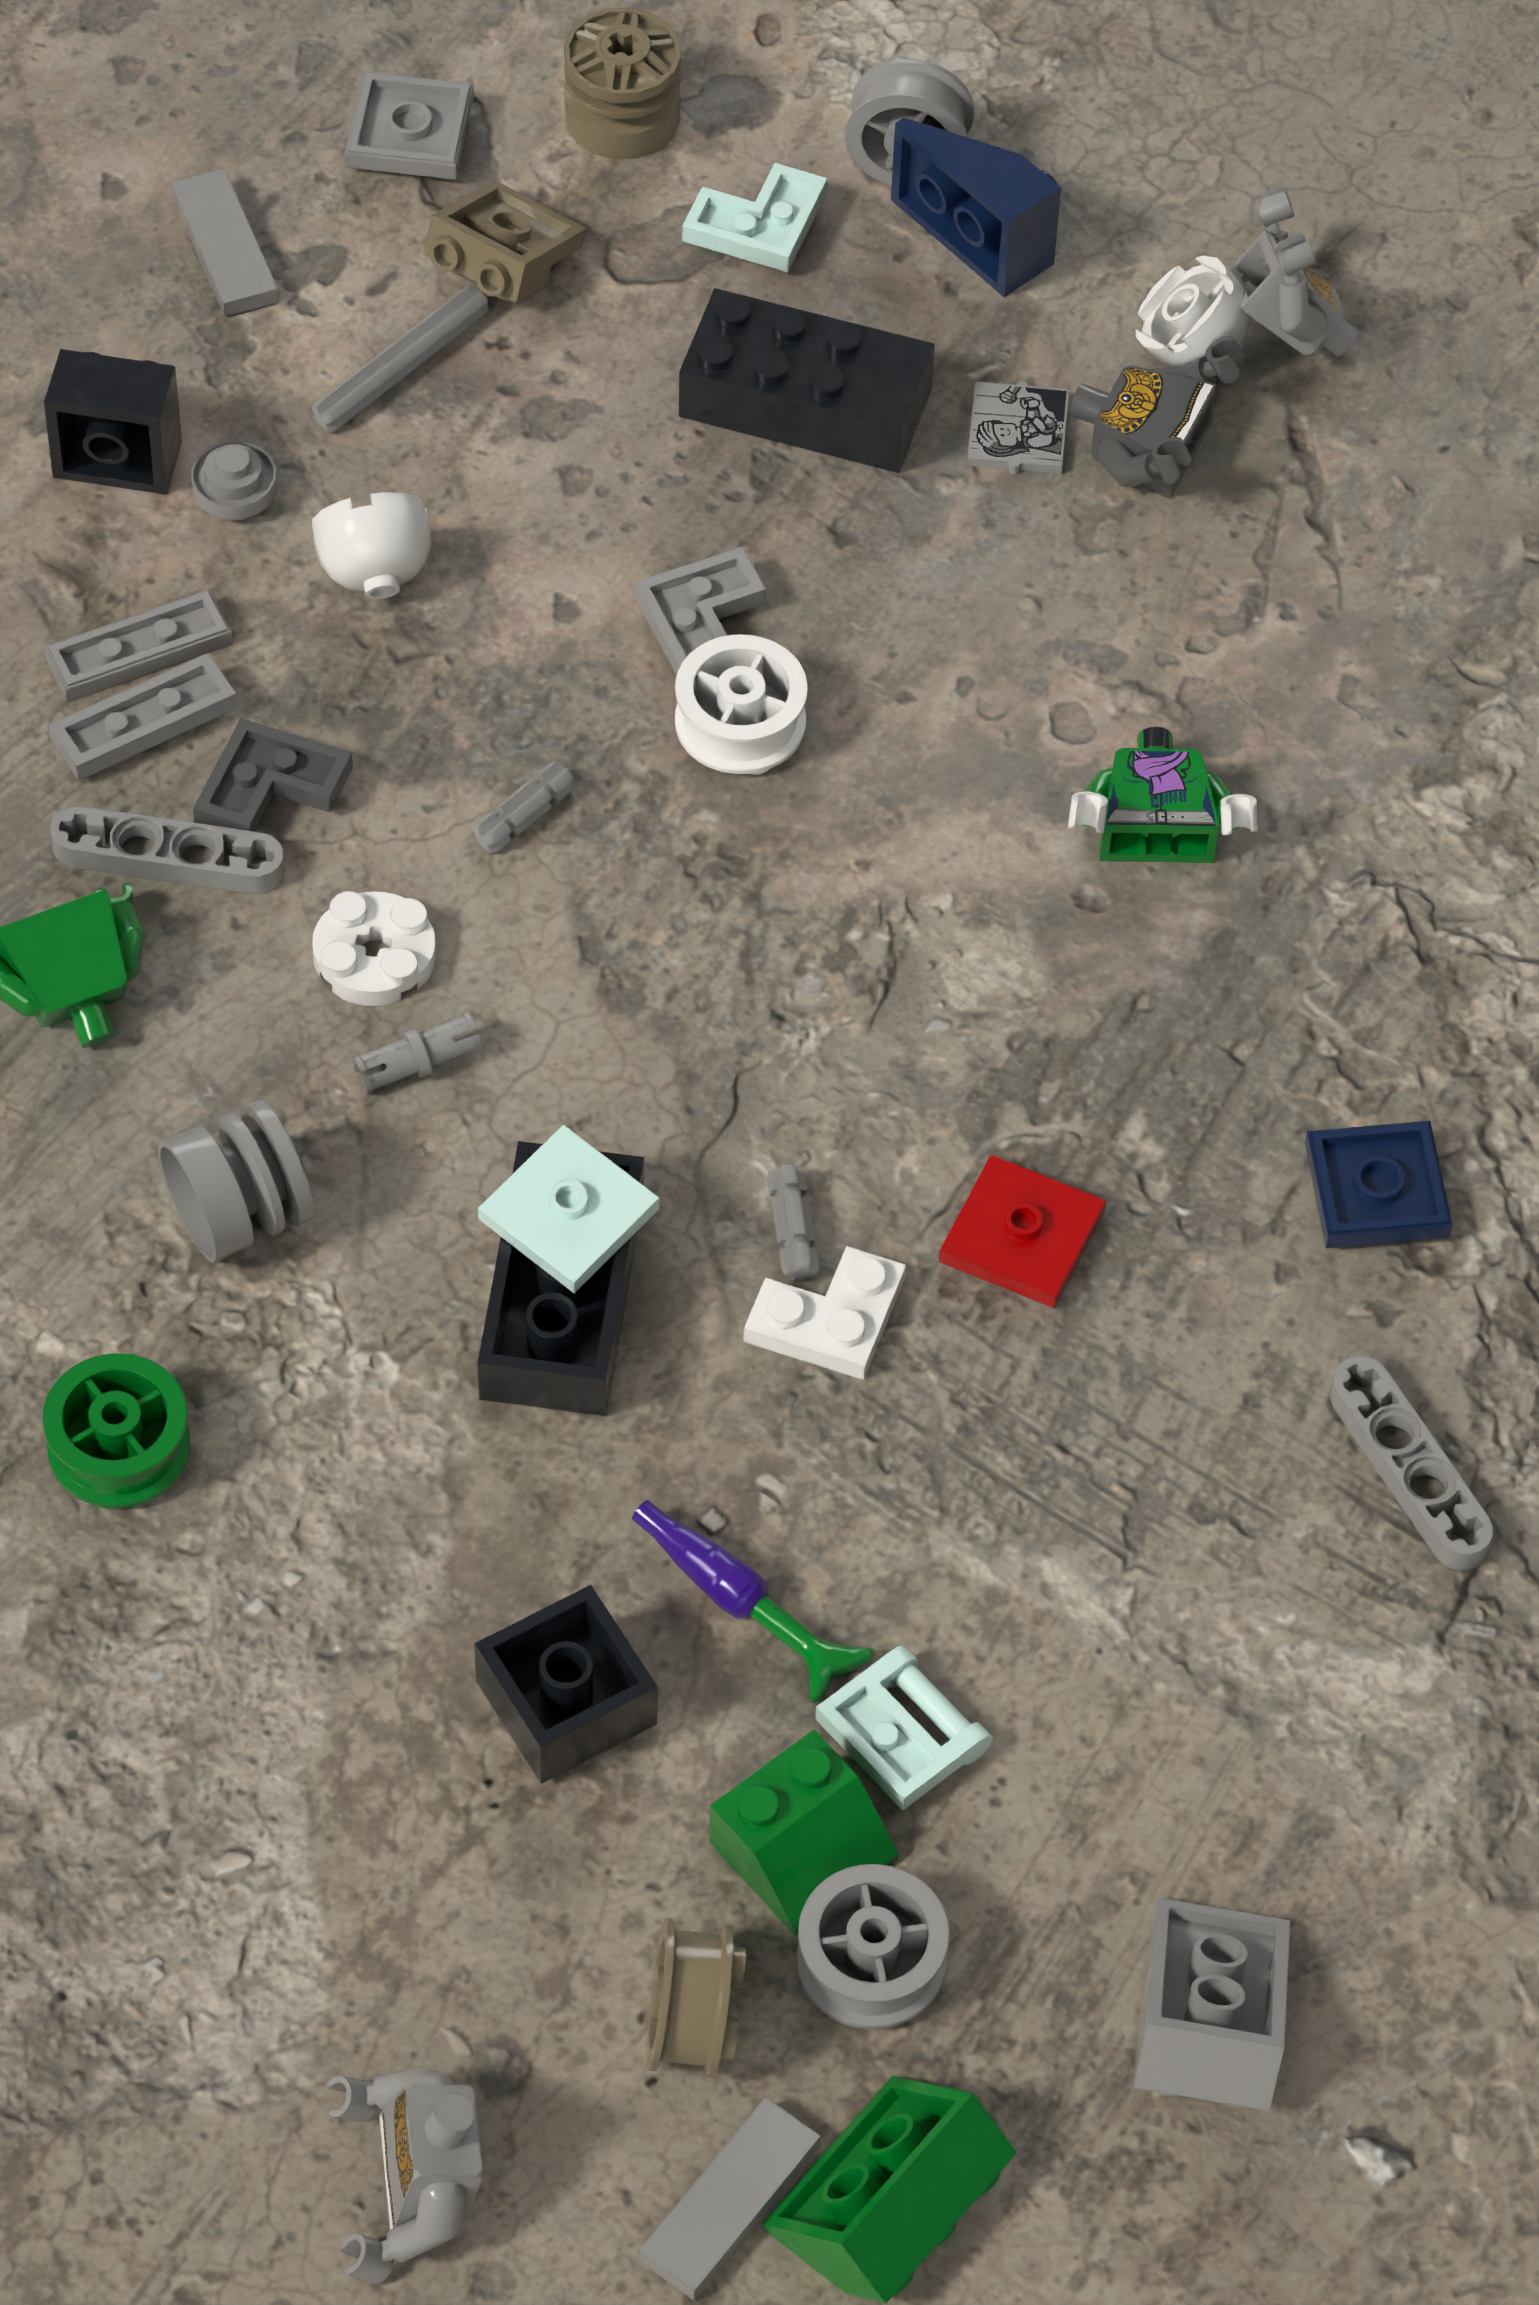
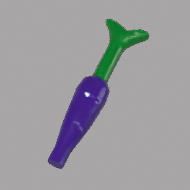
M645 1500L634 1512L632 1520L657 1541L684 1574L720 1609L736 1619L753 1618L805 1661L809 1673V1699L812 1703L819 1701L826 1694L832 1677L854 1671L872 1659L873 1649L835 1644L817 1637L768 1597L767 1582L751 1566L702 1534L669 1517L649 1500Z

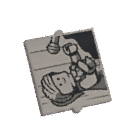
M975 381L967 466L1008 469L1011 474H1018L1020 470L1062 474L1069 389L1028 386L1025 381H1019L1016 385Z

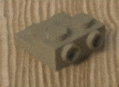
M493 180L432 215L423 254L430 257L432 263L439 270L465 276L477 282L480 290L486 295L518 303L547 285L552 265L582 248L587 228Z

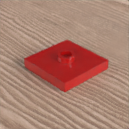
M990 1155L940 1248L939 1262L1055 1309L1105 1212L1106 1200Z

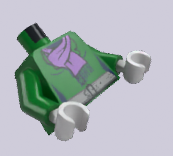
M1163 727L1143 729L1137 736V748H1121L1115 752L1113 768L1100 770L1083 792H1077L1072 795L1068 828L1075 829V826L1082 825L1084 827H1095L1096 833H1102L1099 852L1100 861L1214 863L1219 824L1221 825L1222 835H1230L1232 830L1240 827L1248 828L1251 832L1258 831L1257 799L1246 794L1233 795L1215 772L1206 770L1203 756L1196 749H1174L1172 733Z

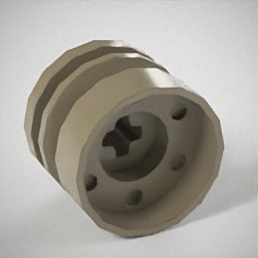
M630 7L607 8L584 17L571 28L564 43V111L567 130L575 142L589 152L615 160L637 159L659 151L673 139L680 124L681 96L679 85L681 82V49L678 36L667 22L653 13Z

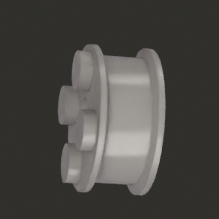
M904 56L892 57L887 62L868 70L858 80L852 95V114L846 125L845 143L848 153L861 170L880 182L892 185L895 122L904 117L968 137L974 118L972 96L966 85L957 76L939 65Z
M880 1864L858 1865L831 1875L820 1883L808 1897L799 1920L797 1970L806 1994L822 2012L834 2020L852 2027L885 2029L903 2024L915 2018L933 2002L940 1991L945 1977L949 1945V1924L940 1900L923 1881L909 1872L892 1866Z

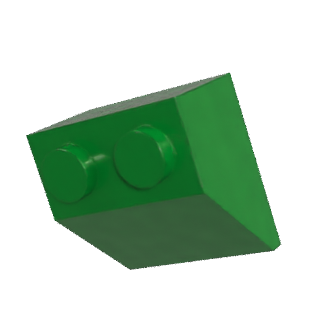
M815 1729L710 1805L709 1842L794 1936L798 1935L800 1915L808 1897L825 1879L853 1866L866 1864L890 1866L899 1857V1853L858 1775Z

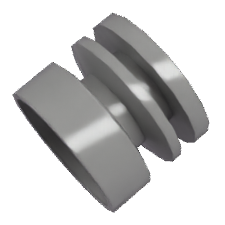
M259 1098L243 1104L240 1110L241 1119L232 1111L220 1114L218 1118L220 1146L205 1127L198 1124L160 1140L157 1146L160 1166L174 1206L194 1244L206 1260L212 1263L251 1247L254 1242L251 1215L263 1230L273 1237L284 1231L285 1219L297 1227L310 1221L314 1216L313 1199L300 1154L275 1112L265 1101Z

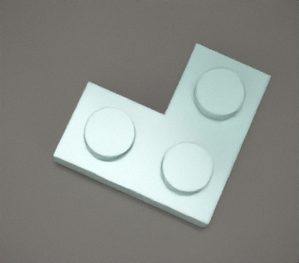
M774 163L755 202L702 186L682 225V241L788 273L827 194L828 178Z

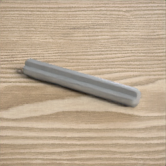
M473 284L465 286L314 403L312 406V418L315 423L328 433L339 429L484 316L489 310L487 295Z

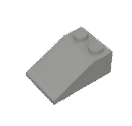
M1156 1898L1136 2044L1133 2088L1155 2091L1165 2096L1178 2095L1213 2101L1234 2108L1247 2107L1270 2111L1285 2047L1290 1920Z

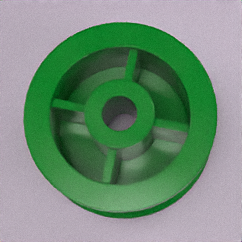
M112 1353L95 1356L67 1370L55 1382L47 1395L43 1409V1428L47 1440L49 1464L58 1482L76 1498L105 1509L132 1507L157 1498L167 1491L182 1474L190 1453V1433L187 1424L186 1401L176 1379L159 1364L132 1354Z

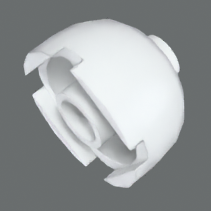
M1205 255L1196 257L1195 259L1201 265L1195 266L1188 271H1185L1180 265L1173 268L1153 286L1141 304L1138 316L1144 321L1142 332L1136 329V338L1158 361L1167 367L1182 366L1205 357L1207 348L1218 338L1231 336L1237 341L1240 348L1245 340L1252 317L1244 312L1240 306L1243 300L1244 287L1236 276L1216 257Z
M393 492L370 494L372 505L353 509L351 498L322 509L312 519L313 540L320 565L329 577L337 584L349 590L365 592V596L370 599L388 598L399 593L400 586L411 581L422 570L430 552L431 525L429 515L424 507L423 500L418 496Z

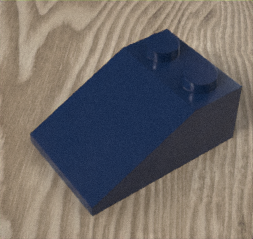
M903 117L895 122L891 201L1003 297H1006L1054 265L1061 187L1051 174L1040 170L1021 154Z

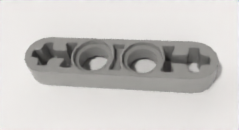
M72 806L63 809L54 816L50 824L52 851L56 859L63 865L73 868L248 894H264L273 891L281 884L285 876L284 853L280 842L273 836L262 832L85 806ZM78 831L88 833V835H83L80 838V842L73 843L69 841V839L75 838ZM110 834V848H103L102 844L106 845V835ZM133 837H145L154 843L151 850L141 855H132L121 849L123 843ZM194 845L208 847L214 852L208 861L200 864H192L181 858L182 852ZM225 852H232L233 856L229 855V866H225ZM255 858L266 859V861L261 862L259 869L248 868V865L254 863Z
M1354 1356L1346 1358L1338 1364L1333 1373L1330 1388V1401L1333 1408L1434 1556L1443 1565L1454 1570L1466 1571L1478 1567L1485 1561L1493 1538V1525L1489 1516L1387 1369L1379 1361L1370 1357ZM1355 1381L1360 1387L1371 1385L1369 1401L1360 1390L1349 1392V1383ZM1371 1405L1375 1411L1368 1417ZM1396 1426L1404 1429L1409 1434L1412 1442L1405 1448L1390 1449L1378 1441L1376 1433L1383 1427ZM1422 1475L1432 1476L1443 1483L1446 1492L1438 1498L1426 1499L1418 1496L1412 1490L1410 1482ZM1454 1507L1452 1519L1450 1520L1447 1513ZM1453 1525L1462 1535L1473 1533L1475 1535L1473 1544L1468 1546L1463 1539L1451 1541L1450 1536Z

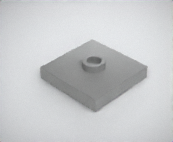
M363 72L345 150V167L456 180L474 99L473 84Z

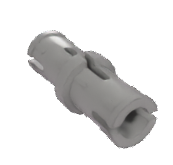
M465 1012L457 1018L420 1033L415 1028L402 1033V1040L362 1055L352 1056L356 1073L378 1065L382 1066L381 1070L359 1078L364 1092L369 1094L377 1088L414 1073L419 1078L432 1074V1066L472 1051L482 1050L479 1033L453 1041V1036L476 1028L471 1015Z

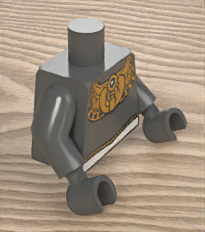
M1224 336L1210 344L1206 350L1205 357L1182 366L1146 369L1132 365L1125 367L1110 393L1081 383L1072 399L1070 416L1094 424L1091 455L1104 466L1120 486L1130 487L1141 484L1171 499L1187 467L1193 462L1192 458L1212 423L1217 386L1213 383L1216 382L1217 376L1223 383L1235 382L1240 374V368L1236 362H1241L1245 354L1233 337Z

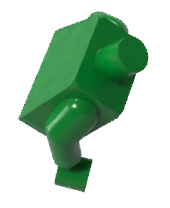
M130 883L122 884V897L109 898L106 889L97 888L95 893L0 926V1000L22 1016H35L42 1027H49L71 1019L82 1048L93 1047L113 1038L116 1035V1031L105 1006L124 998L128 987L127 982L131 981L138 974L145 939L143 927L133 906L132 886Z

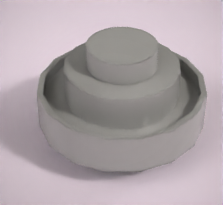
M224 441L212 445L197 456L191 467L192 495L198 506L211 516L225 520H243L258 515L271 504L277 493L276 466L267 452L251 443Z

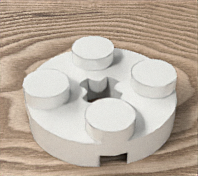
M353 891L342 892L331 900L330 909L321 916L313 933V962L319 977L321 978L322 974L323 978L332 984L333 993L341 999L354 1004L383 1006L401 1000V992L411 989L416 983L418 989L426 983L434 969L436 960L434 929L427 918L425 906L413 898H404L396 894L377 891L363 893ZM369 941H381L390 948H381L377 956H367L366 949L362 944Z

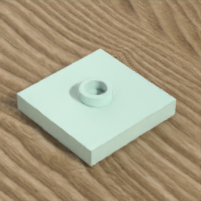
M562 1125L478 1207V1219L575 1293L659 1210V1197L565 1125Z

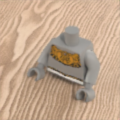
M1279 187L1265 192L1259 199V214L1265 229L1229 269L1244 287L1243 300L1240 305L1241 309L1305 356L1311 355L1320 344L1335 356H1341L1354 343L1358 330L1343 319L1345 311L1336 290L1310 267L1316 264V260L1310 244L1305 240L1304 234L1299 233L1288 238V232L1280 230L1278 222L1295 217L1287 189Z
M414 2067L379 2075L374 2079L373 2083L345 2076H335L327 2084L328 2089L347 2092L344 2105L338 2110L328 2111V2114L332 2117L366 2122L375 2114L377 2107L382 2110L379 2114V2126L389 2220L387 2239L380 2242L362 2234L354 2233L349 2235L341 2245L342 2253L358 2258V2261L353 2266L344 2270V2274L372 2284L382 2283L389 2276L394 2259L403 2263L453 2238H459L482 2181L483 2166L475 2091L469 2085H454L449 2076L430 2067Z

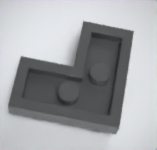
M240 718L193 808L194 823L256 831L274 795L330 812L353 768L352 753Z

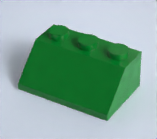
M892 2076L761 2224L772 2237L843 2292L886 2304L893 2296L902 2292L909 2285L913 2272L931 2251L953 2234L957 2221L976 2199L993 2188L999 2179L1000 2172L1017 2152L974 2093Z

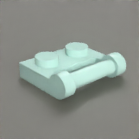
M904 1645L891 1650L816 1706L815 1717L819 1724L902 1811L962 1765H969L978 1760L988 1750L993 1741V1736L980 1723L975 1722L971 1724L917 1668L918 1659ZM898 1686L943 1732L949 1741L940 1746L886 1689Z

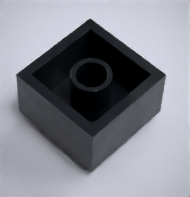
M60 349L44 400L53 478L167 495L182 444L175 366L159 364L150 360L139 361L101 355L95 352Z
M592 1585L474 1643L476 1682L541 1784L657 1725L658 1686Z

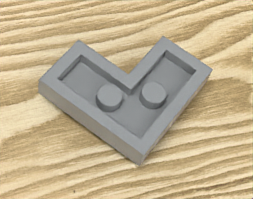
M739 547L634 582V598L677 676L682 662L694 649L709 640L727 636L719 619L766 604V588L744 548Z

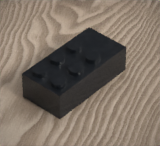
M714 288L679 371V417L899 473L932 390L935 343Z
M518 1141L512 1174L543 1144ZM599 1151L644 1186V1157ZM638 1231L575 1293L566 1288L505 1239L500 1238L477 1363L479 1400L607 1416Z

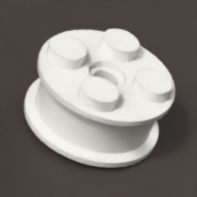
M737 634L722 636L709 640L694 649L682 662L675 682L677 700L675 729L684 749L703 765L731 774L759 775L787 760L799 747L806 728L805 704L808 687L806 675L800 662L790 651L778 643L754 635Z

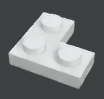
M846 1246L826 1296L765 1278L745 1324L743 1342L864 1380L904 1283L906 1264Z

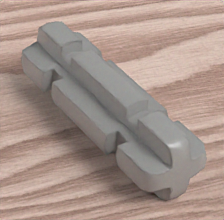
M551 762L535 775L538 780L529 779L495 807L498 812L497 814L489 812L474 824L473 830L475 834L473 837L477 844L482 846L488 853H496L511 841L510 834L513 836L519 835L552 808L549 803L550 801L557 803L573 790V776L569 770L565 769L559 762Z
M786 1163L780 1168L771 1169L767 1175L770 1197H776L772 1199L771 1206L778 1247H784L779 1253L782 1272L784 1275L790 1276L793 1281L798 1282L803 1281L806 1277L815 1276L818 1273L819 1260L817 1248H810L815 1244V1236L808 1198H802L807 1193L804 1172L796 1169L794 1164Z

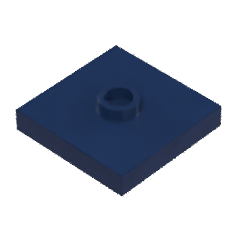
M1430 1121L1307 1131L1305 1146L1326 1248L1450 1237L1453 1225Z

